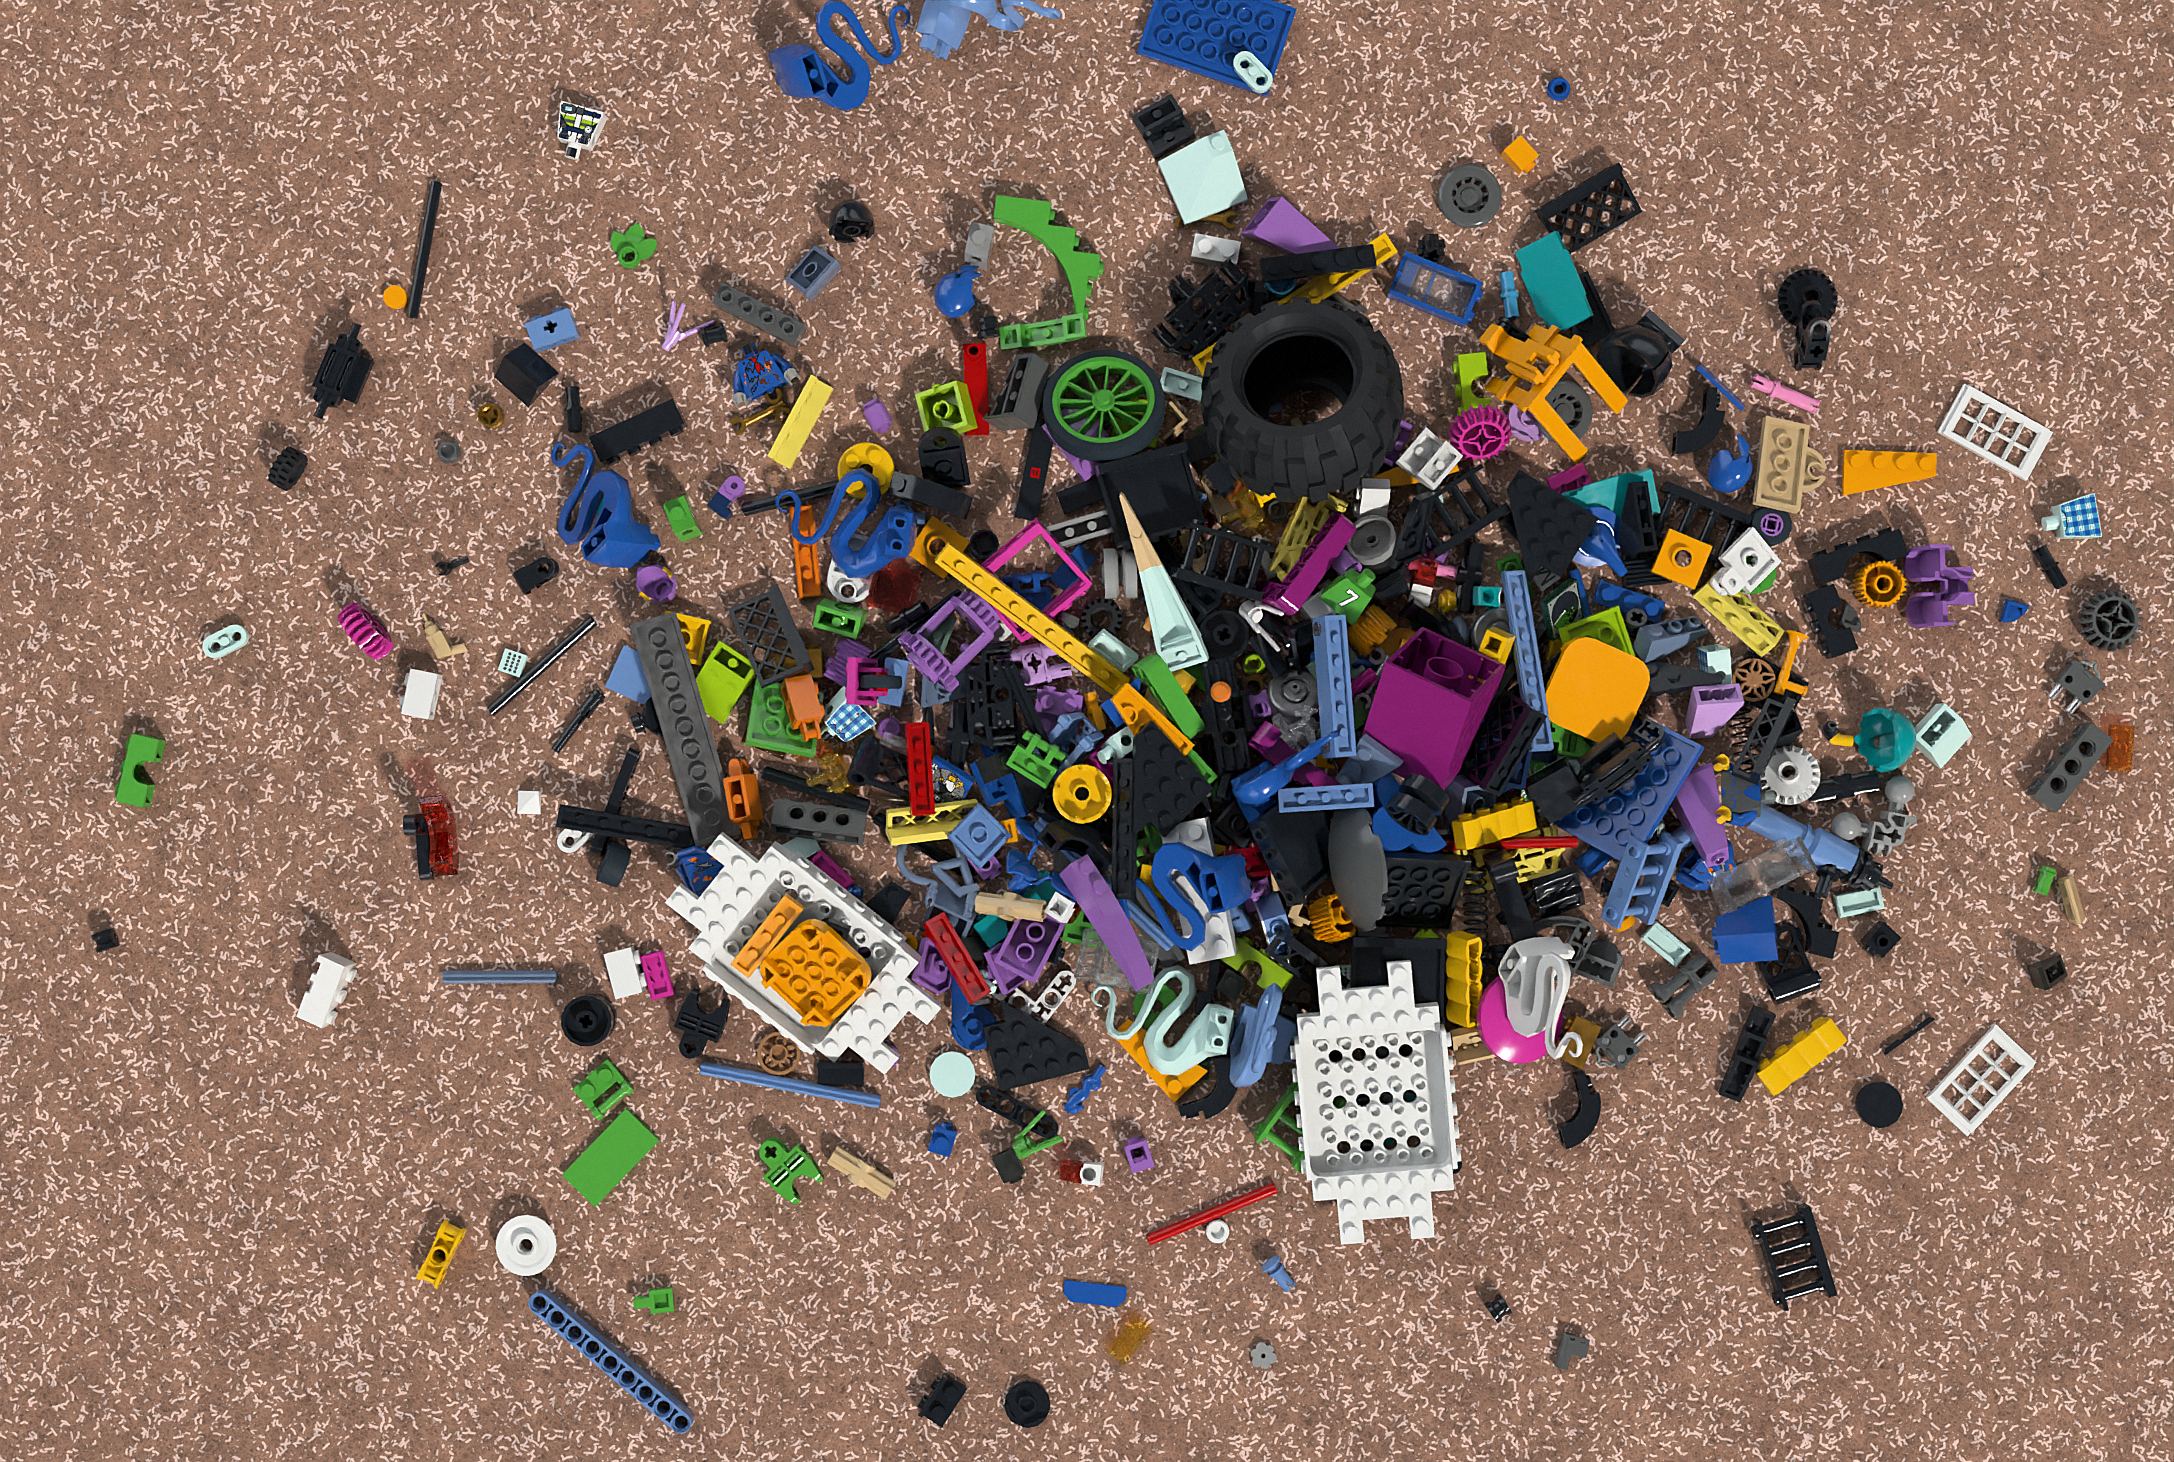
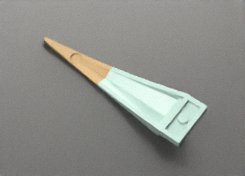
M1121 492L1119 497L1142 582L1157 654L1161 656L1171 672L1208 661L1209 655L1201 638L1202 634L1124 493Z

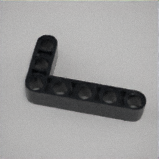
M1505 847L1482 855L1513 943L1538 937L1517 881L1519 872L1512 856Z

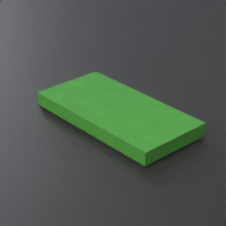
M626 1108L562 1176L596 1207L660 1139Z

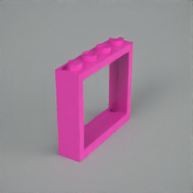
M1036 517L986 559L981 566L993 574L1029 542L1041 534L1079 577L1078 580L1041 610L1054 620L1055 615L1061 610H1067L1073 604V600L1076 597L1086 594L1085 591L1090 588L1092 581ZM991 605L999 615L1000 620L1021 643L1031 637L1034 638L1033 635Z

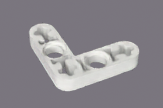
M1069 970L1060 971L1036 1002L1017 987L1014 989L1016 992L1011 995L1008 1003L1013 1005L1012 1001L1016 996L1024 997L1026 1004L1021 1010L1031 1015L1033 1011L1035 1013L1039 1012L1041 1006H1038V1003L1041 1002L1044 1007L1051 1010L1049 1013L1045 1010L1041 1015L1043 1018L1042 1022L1046 1023L1074 988L1076 977ZM1070 975V982L1072 984L1070 986L1066 984L1061 989L1065 991L1064 995H1061L1057 989L1052 988L1053 984H1056L1057 987L1061 984L1060 976L1066 977ZM996 991L992 993L999 1001L1007 997L1006 994L1002 995V992L999 994ZM1049 992H1054L1058 996V1001L1054 1005H1049L1045 1002V995Z

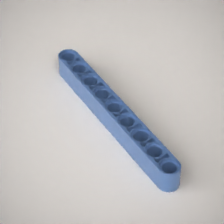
M540 1289L530 1297L528 1305L534 1314L673 1431L682 1434L690 1429L694 1422V1414L686 1405L547 1289ZM536 1297H544L546 1306L539 1305ZM554 1311H560L564 1316V1320L558 1321L554 1317ZM572 1326L579 1327L582 1334L580 1336L573 1334ZM589 1342H597L599 1344V1350H592L589 1346ZM607 1356L615 1357L617 1365H610L607 1362ZM624 1372H633L635 1379L628 1380ZM642 1386H649L652 1389V1395L644 1394ZM660 1401H667L670 1404V1409H662ZM677 1417H686L688 1420V1424H680L677 1420Z

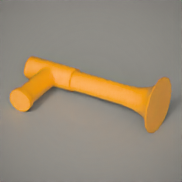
M1786 630L1785 632L1789 635V647L1773 693L1783 696L1785 689L1805 696L1808 686L1788 681L1796 651L1800 643L1804 639H1809V637L1800 632Z

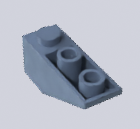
M1697 616L1639 627L1633 650L1644 662L1664 659L1708 633L1709 629Z

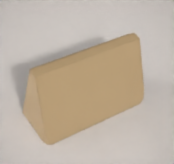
M2069 875L2058 878L2057 883L2068 921L2073 924H2081L2085 920V915L2074 876Z

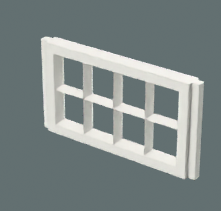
M1966 384L1962 385L1937 431L1942 436L2024 481H2027L2053 434L2048 428ZM1971 397L1984 404L1977 419L1964 413ZM1989 407L2002 414L1994 429L1981 422ZM1960 417L1974 423L1966 438L1953 432ZM2006 417L2019 423L2012 438L1998 432ZM1978 426L1991 433L1984 448L1971 442ZM2024 426L2037 433L2029 448L2016 442ZM1996 436L2009 442L2001 458L1988 451ZM2013 446L2027 452L2019 467L2006 461Z
M1994 1024L1930 1092L1926 1099L1960 1131L1968 1136L2034 1067L2036 1061ZM1992 1039L2004 1050V1053L1996 1061H1993L1983 1051ZM1978 1054L1991 1065L1982 1076L1969 1066ZM2008 1054L2020 1065V1068L2012 1076H2009L1999 1066ZM1964 1069L1977 1080L1968 1091L1955 1080ZM1994 1069L2007 1080L1998 1091L1985 1081ZM1950 1084L1955 1086L1964 1095L1954 1106L1942 1095ZM1980 1084L1993 1094V1097L1984 1106L1971 1095ZM1966 1099L1970 1100L1980 1110L1970 1121L1958 1110Z

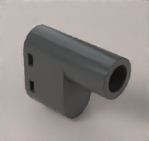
M1563 1332L1554 1366L1568 1370L1571 1355L1586 1358L1590 1340L1573 1336L1572 1333Z

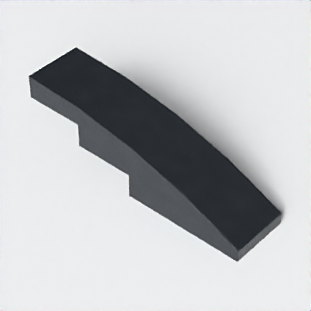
M1018 716V729L1001 728V730H998L999 734L1017 732L1018 739H1009L1008 741L1016 740L1018 744L1020 743L1027 748L1028 743L1027 740L1022 738L1024 733ZM1004 747V748H1005V750L1009 749L1010 754L1012 755V753H1013V751L1015 750L1016 747ZM1018 771L1013 772L1027 810L1037 808L1042 794L1046 793L1045 789Z
M1753 1005L1718 1092L1719 1095L1741 1103L1760 1064L1758 1059L1768 1041L1767 1035L1776 1018L1775 1013Z

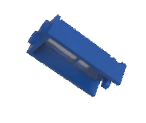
M1406 251L1387 298L1463 328L1466 323L1471 324L1475 315V311L1472 308L1475 302L1479 303L1484 290L1480 289L1482 281Z

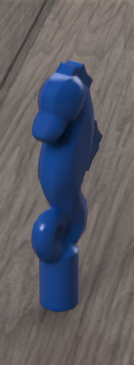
M1099 1064L1093 1074L1087 1075L1083 1079L1081 1089L1079 1087L1070 1089V1098L1067 1104H1065V1111L1067 1113L1076 1114L1079 1110L1084 1109L1083 1105L1078 1104L1089 1096L1090 1090L1097 1091L1100 1088V1078L1107 1068Z

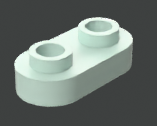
M1248 51L1238 53L1233 62L1234 71L1253 91L1257 93L1268 91L1273 81L1270 71L1252 53ZM1247 62L1249 67L1242 68L1240 64ZM1261 78L1265 81V83L1263 85L1257 84L1256 80Z
M230 625L208 636L203 642V651L211 658H221L245 646L249 640V633L241 625ZM237 632L241 635L238 641L234 639V635ZM216 642L220 644L218 651H215L213 648Z

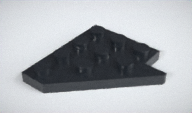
M1519 470L1508 486L1507 493L1527 580L1531 582L1541 566L1562 577L1599 518Z
M1148 721L1133 736L1131 832L1137 834L1149 822L1162 837H1166L1214 788L1154 722Z
M1005 1000L1001 1001L1005 1019L983 1025L1000 1092L1090 1069L1085 1047L1082 1043Z

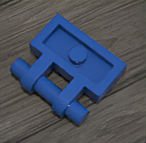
M1034 570L1028 574H1018L1016 572L1011 573L1010 576H1002L1003 583L1006 585L1013 584V590L1040 611L1051 602L1050 587L1041 588L1040 581L1049 580L1048 571L1039 572V570ZM1033 582V589L1020 590L1021 583Z

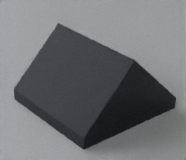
M523 343L504 356L494 378L529 408L559 373L528 345Z

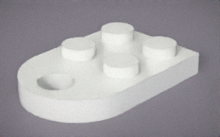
M854 533L849 540V547L853 551H857L866 543L869 537ZM832 558L827 577L829 590L842 602H860L871 593L877 572L865 579L848 578L836 568ZM845 585H852L854 587V594L850 598L842 595L841 591Z

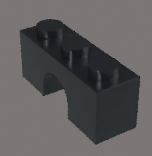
M1830 584L1803 594L1802 606L1806 613L1809 612L1812 619L1810 621V628L1814 634L1818 635L1820 640L1818 649L1821 655L1826 656V659H1831L1858 649L1851 627L1836 630L1829 624L1828 616L1831 610L1842 605L1835 585Z

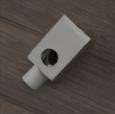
M971 222L964 253L965 265L979 266L978 269L983 270L988 269L996 227Z

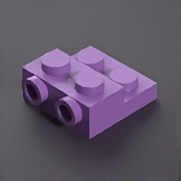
M1043 685V689H1038L1035 709L1047 736L1058 724L1057 720L1060 715L1081 713L1083 696L1079 695L1080 691L1066 689L1065 693L1056 692L1057 687ZM1079 725L1076 728V735L1078 734Z

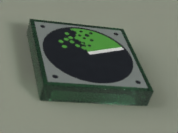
M1569 578L1540 601L1546 635L1549 640L1554 641L1560 636L1558 628L1584 617L1577 579Z

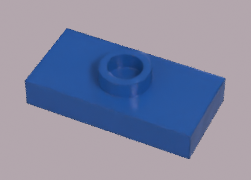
M1080 544L1070 554L1085 572L1097 560ZM1064 561L1049 579L1064 591L1078 580L1079 577Z

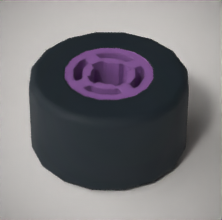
M1760 507L1750 514L1753 517L1750 525L1746 526V530L1749 527H1754L1769 547L1783 543L1789 537L1792 530V521L1788 512Z

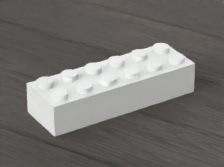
M1209 816L1180 822L1166 837H1162L1163 844L1181 842L1207 855L1218 857ZM1173 869L1171 872L1172 879L1182 893L1199 909L1206 921L1205 941L1193 951L1187 950L1189 964L1235 956L1239 951L1230 911L1210 914L1206 904L1195 892L1186 877L1179 870ZM1178 912L1183 937L1189 938L1192 935V927L1188 920Z

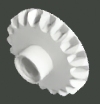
M1794 745L1775 749L1774 755L1771 757L1760 780L1763 782L1761 788L1762 790H1775V802L1785 805L1801 803L1810 798L1818 788L1820 768L1817 760L1811 753ZM1787 769H1792L1795 771V775L1792 778H1785L1782 775L1783 772Z
M527 1214L509 1220L500 1229L496 1239V1252L500 1262L506 1269L517 1275L530 1276L542 1272L550 1265L556 1254V1235L553 1233L552 1227L545 1220L537 1216ZM523 1239H529L532 1242V1249L524 1247Z

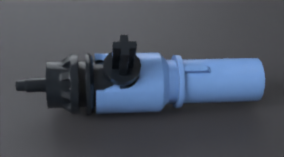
M1761 804L1760 817L1745 825L1746 828L1790 851L1792 855H1800L1803 863L1815 868L1819 879L1814 893L1818 898L1823 897L1826 899L1832 883L1838 881L1839 878L1840 882L1844 885L1847 884L1852 888L1861 887L1867 891L1873 889L1876 884L1888 889H1892L1894 886L1892 882L1881 876L1883 865L1876 862L1872 854L1864 853L1862 848H1858L1822 828L1814 830L1812 825L1808 823L1802 824L1765 804Z

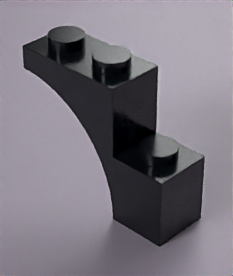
M1782 884L1780 888L1773 887L1772 897L1788 904L1797 913L1803 924L1806 937L1805 952L1833 959L1839 932L1833 931L1832 925L1820 922L1818 924L1824 899L1816 898L1814 892L1803 890L1802 894L1794 892V887Z

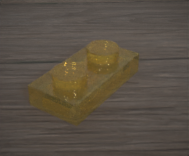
M1134 1314L1106 1348V1352L1124 1366L1152 1331V1327Z

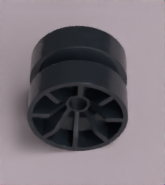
M1409 773L1398 788L1400 793H1395L1387 804L1386 812L1404 829L1417 835L1426 836L1436 823V816L1442 814L1450 800L1447 793L1432 780L1416 773Z

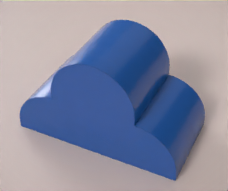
M1390 772L1372 782L1374 807L1364 808L1372 818L1370 828L1375 835H1379L1384 852L1433 853L1447 845L1434 827L1426 836L1417 835L1401 827L1386 812L1387 804L1395 793H1400L1398 789L1400 784Z

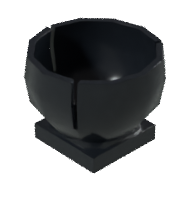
M1649 310L1636 324L1617 328L1606 336L1598 349L1596 358L1598 364L1620 391L1625 394L1628 393L1630 396L1645 398L1655 394L1662 388L1673 366L1672 353L1685 340L1653 311Z

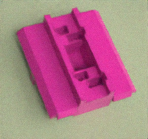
M1583 463L1547 478L1546 481L1548 487L1559 494L1582 488L1584 485L1592 483Z

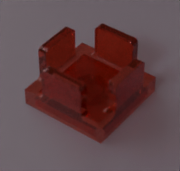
M891 563L878 572L874 571L867 606L899 614L903 608L911 607L917 601L923 573Z

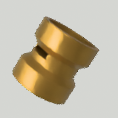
M486 403L477 412L479 422L488 428L496 429L504 423V412L494 404Z

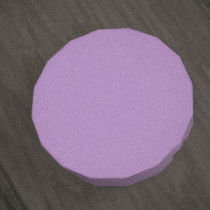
M1512 403L1507 412V418L1511 424V434L1519 440L1526 442L1537 441L1544 435L1537 425L1536 418L1527 410L1525 412L1518 410L1517 405Z

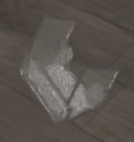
M1799 836L1788 841L1784 837L1773 842V848L1727 871L1721 868L1711 873L1712 878L1708 881L1719 914L1735 912L1738 910L1737 907L1802 875L1817 871L1818 869L1801 837Z

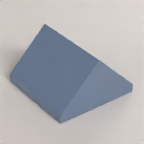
M814 245L787 275L785 280L812 302L842 268L836 259Z

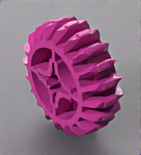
M1480 403L1477 408L1470 406L1467 412L1461 410V416H1455V422L1450 423L1448 433L1450 445L1463 455V460L1468 458L1471 462L1475 458L1481 462L1485 457L1490 460L1493 454L1498 456L1499 450H1505V444L1510 443V436H1512L1511 424L1506 414L1500 411L1497 406L1492 408L1489 404L1484 408Z
M352 602L337 615L339 623L346 631V634L371 658L379 660L393 649V642L389 634L375 617L360 604Z

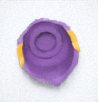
M657 564L637 568L636 586L642 598L656 605L672 601L676 593L677 579L669 569Z

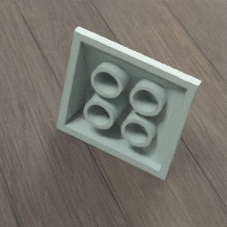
M1224 130L1203 137L1158 161V165L1184 225L1248 201L1233 149Z

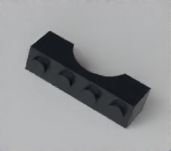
M1891 527L1877 531L1879 536L1870 538L1868 534L1856 538V544L1849 546L1848 542L1834 546L1835 551L1827 553L1826 549L1812 553L1813 558L1807 560L1815 585L1819 586L1843 578L1846 563L1856 553L1869 554L1880 562H1888L1909 555L1901 530L1892 531Z

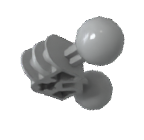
M1895 776L1891 778L1885 785V795L1890 804L1888 811L1881 810L1880 820L1882 823L1866 820V823H1862L1855 814L1842 812L1836 815L1831 822L1833 834L1845 841L1861 836L1863 837L1862 849L1864 853L1871 848V852L1874 855L1879 854L1882 850L1883 856L1887 857L1892 850V846H1898L1904 841L1905 830L1911 824L1917 822L1915 816L1902 814L1904 804L1908 803L1915 794V786L1907 777ZM1876 832L1887 834L1892 833L1894 834L1893 838H1890L1886 835L1877 834Z

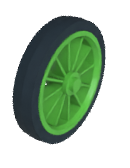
M1117 350L1090 351L1066 361L1049 379L1043 396V416L1053 440L1069 454L1093 462H1110L1137 454L1154 440L1162 426L1165 414V395L1155 371L1138 357ZM1106 374L1104 389L1098 390L1091 377L1092 375ZM1109 374L1123 376L1116 386L1109 391ZM1086 378L1094 394L1075 385V383ZM1130 380L1138 385V387L1119 394ZM1069 390L1085 400L1063 398ZM1145 394L1148 403L1126 401ZM1061 408L1082 409L1065 417L1061 414ZM1123 411L1145 412L1142 420L1139 421ZM1113 416L1134 428L1123 434ZM1089 417L1077 432L1069 426ZM1099 419V437L1085 436L1092 425ZM1111 423L1118 436L1102 438L1103 429L1108 430Z

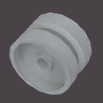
M1368 515L1357 520L1354 523L1356 531L1346 544L1348 551L1362 565V571L1367 568L1375 575L1389 572L1393 568L1389 567L1388 563L1399 536L1393 524L1387 518L1380 515Z
M1103 548L1104 563H1101L1105 599H1117L1119 596V584H1123V595L1126 599L1137 598V562L1134 550L1124 551L1123 549L1122 562H1118V554L1115 548Z

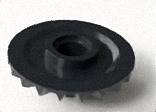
M1802 269L1792 273L1783 281L1778 292V306L1781 314L1790 324L1796 326L1800 307L1807 302L1806 293L1812 294L1814 300L1821 304L1823 317L1827 320L1831 319L1838 304V292L1835 289V283L1831 282L1829 276L1824 275L1821 271ZM1817 307L1808 308L1805 314H1815Z

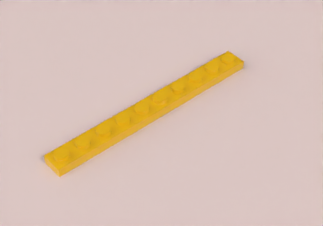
M1386 233L1366 244L1374 245L1377 266L1398 252ZM1372 269L1317 276L1280 300L1278 305L1292 303V298L1307 297L1310 298L1311 303L1319 304L1321 299H1328ZM1216 343L1192 358L1193 363L1202 376L1206 362L1212 363V351Z
M950 542L946 544L934 559L936 564L1110 694L1115 695L1125 682L1128 683L1130 681L1126 674Z

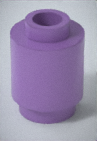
M879 398L873 399L862 406L864 409L863 414L873 432L878 431L879 434H882L891 429L890 424L893 423V420L884 403L880 402Z
M1342 550L1331 565L1339 576L1350 568L1361 574L1362 565L1348 550Z

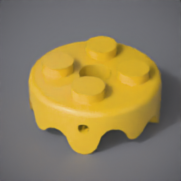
M870 442L858 443L848 448L842 454L838 463L839 481L847 472L860 469L863 465H870L873 468L872 475L879 480L881 496L887 494L895 471V465L890 454L883 447ZM861 481L853 482L847 488L846 493L852 498L863 500L866 495V486Z
M1075 765L1067 768L1058 776L1053 788V800L1057 810L1066 819L1075 823H1089L1100 818L1108 809L1112 798L1111 786L1107 777L1099 769L1090 765ZM1079 787H1085L1089 791V797L1084 801L1078 800L1075 796V792Z

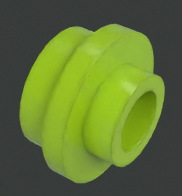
M1257 653L1247 654L1242 661L1243 670L1249 675L1262 673L1265 668L1264 662ZM1256 660L1258 662L1257 668H1251L1249 662Z

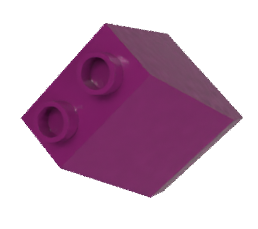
M1421 627L1385 662L1362 737L1366 733L1404 761L1398 768L1391 771V774L1394 773L1405 779L1407 774L1416 773L1432 780L1445 790L1459 773L1498 690L1506 665ZM1478 678L1483 679V680H1485V682H1484V683H1481V682L1477 681V679H1478Z

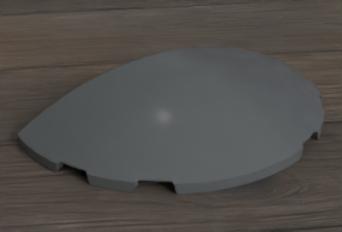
M1365 808L1334 809L1328 843L1332 881L1342 907L1352 923L1361 933L1369 932L1376 928L1375 922L1382 919L1386 908L1382 901V894L1388 892V879L1382 843L1379 835H1375L1370 828L1372 818Z

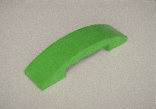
M1085 313L1062 316L1060 319L1025 325L1015 324L999 327L1001 350L1048 346L1087 337Z

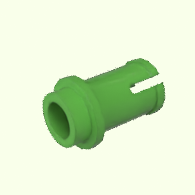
M2042 865V868L2038 869L2040 874L2033 891L2048 896L2054 876L2057 877L2055 874L2056 869Z

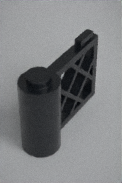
M862 737L858 742L846 775L848 781L857 786L868 784L909 799V791L900 788L898 784L903 781L908 783V772L904 767L907 765V756L882 747L880 742L874 737ZM883 755L892 758L895 763L887 766L882 759ZM899 768L903 776L894 778L890 771ZM885 773L889 780L883 782L875 779L878 774Z
M1793 924L1776 930L1777 942L1781 933L1789 931L1792 937L1790 947L1777 943L1778 947L1788 951L1783 962L1778 960L1772 961L1781 965L1778 975L1769 976L1767 971L1769 961H1765V964L1764 961L1757 962L1767 984L1771 1000L1775 1005L1820 989V983H1822L1819 972L1811 968L1800 941L1804 940L1799 927L1794 928ZM1791 952L1800 956L1803 963L1802 966L1794 968L1787 964ZM1785 967L1791 969L1789 971L1783 972Z

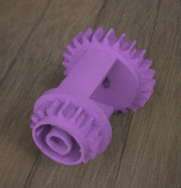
M963 591L958 597L953 596L914 635L905 631L897 640L908 653L906 655L907 659L926 679L933 684L937 682L942 688L951 693L959 685V681L955 676L994 638L993 633L1000 627L997 623L1000 617L991 605L974 591L970 593ZM956 611L980 636L970 646L966 642L963 643L959 648L963 653L950 664L926 639Z

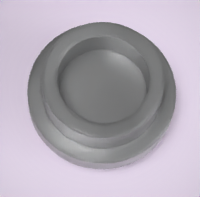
M443 441L438 447V456L445 463H454L461 456V448L455 441Z

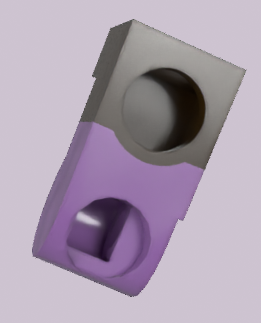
M1260 673L1241 678L1237 682L1239 691L1250 689L1251 692L1249 700L1253 720L1271 715L1268 695Z

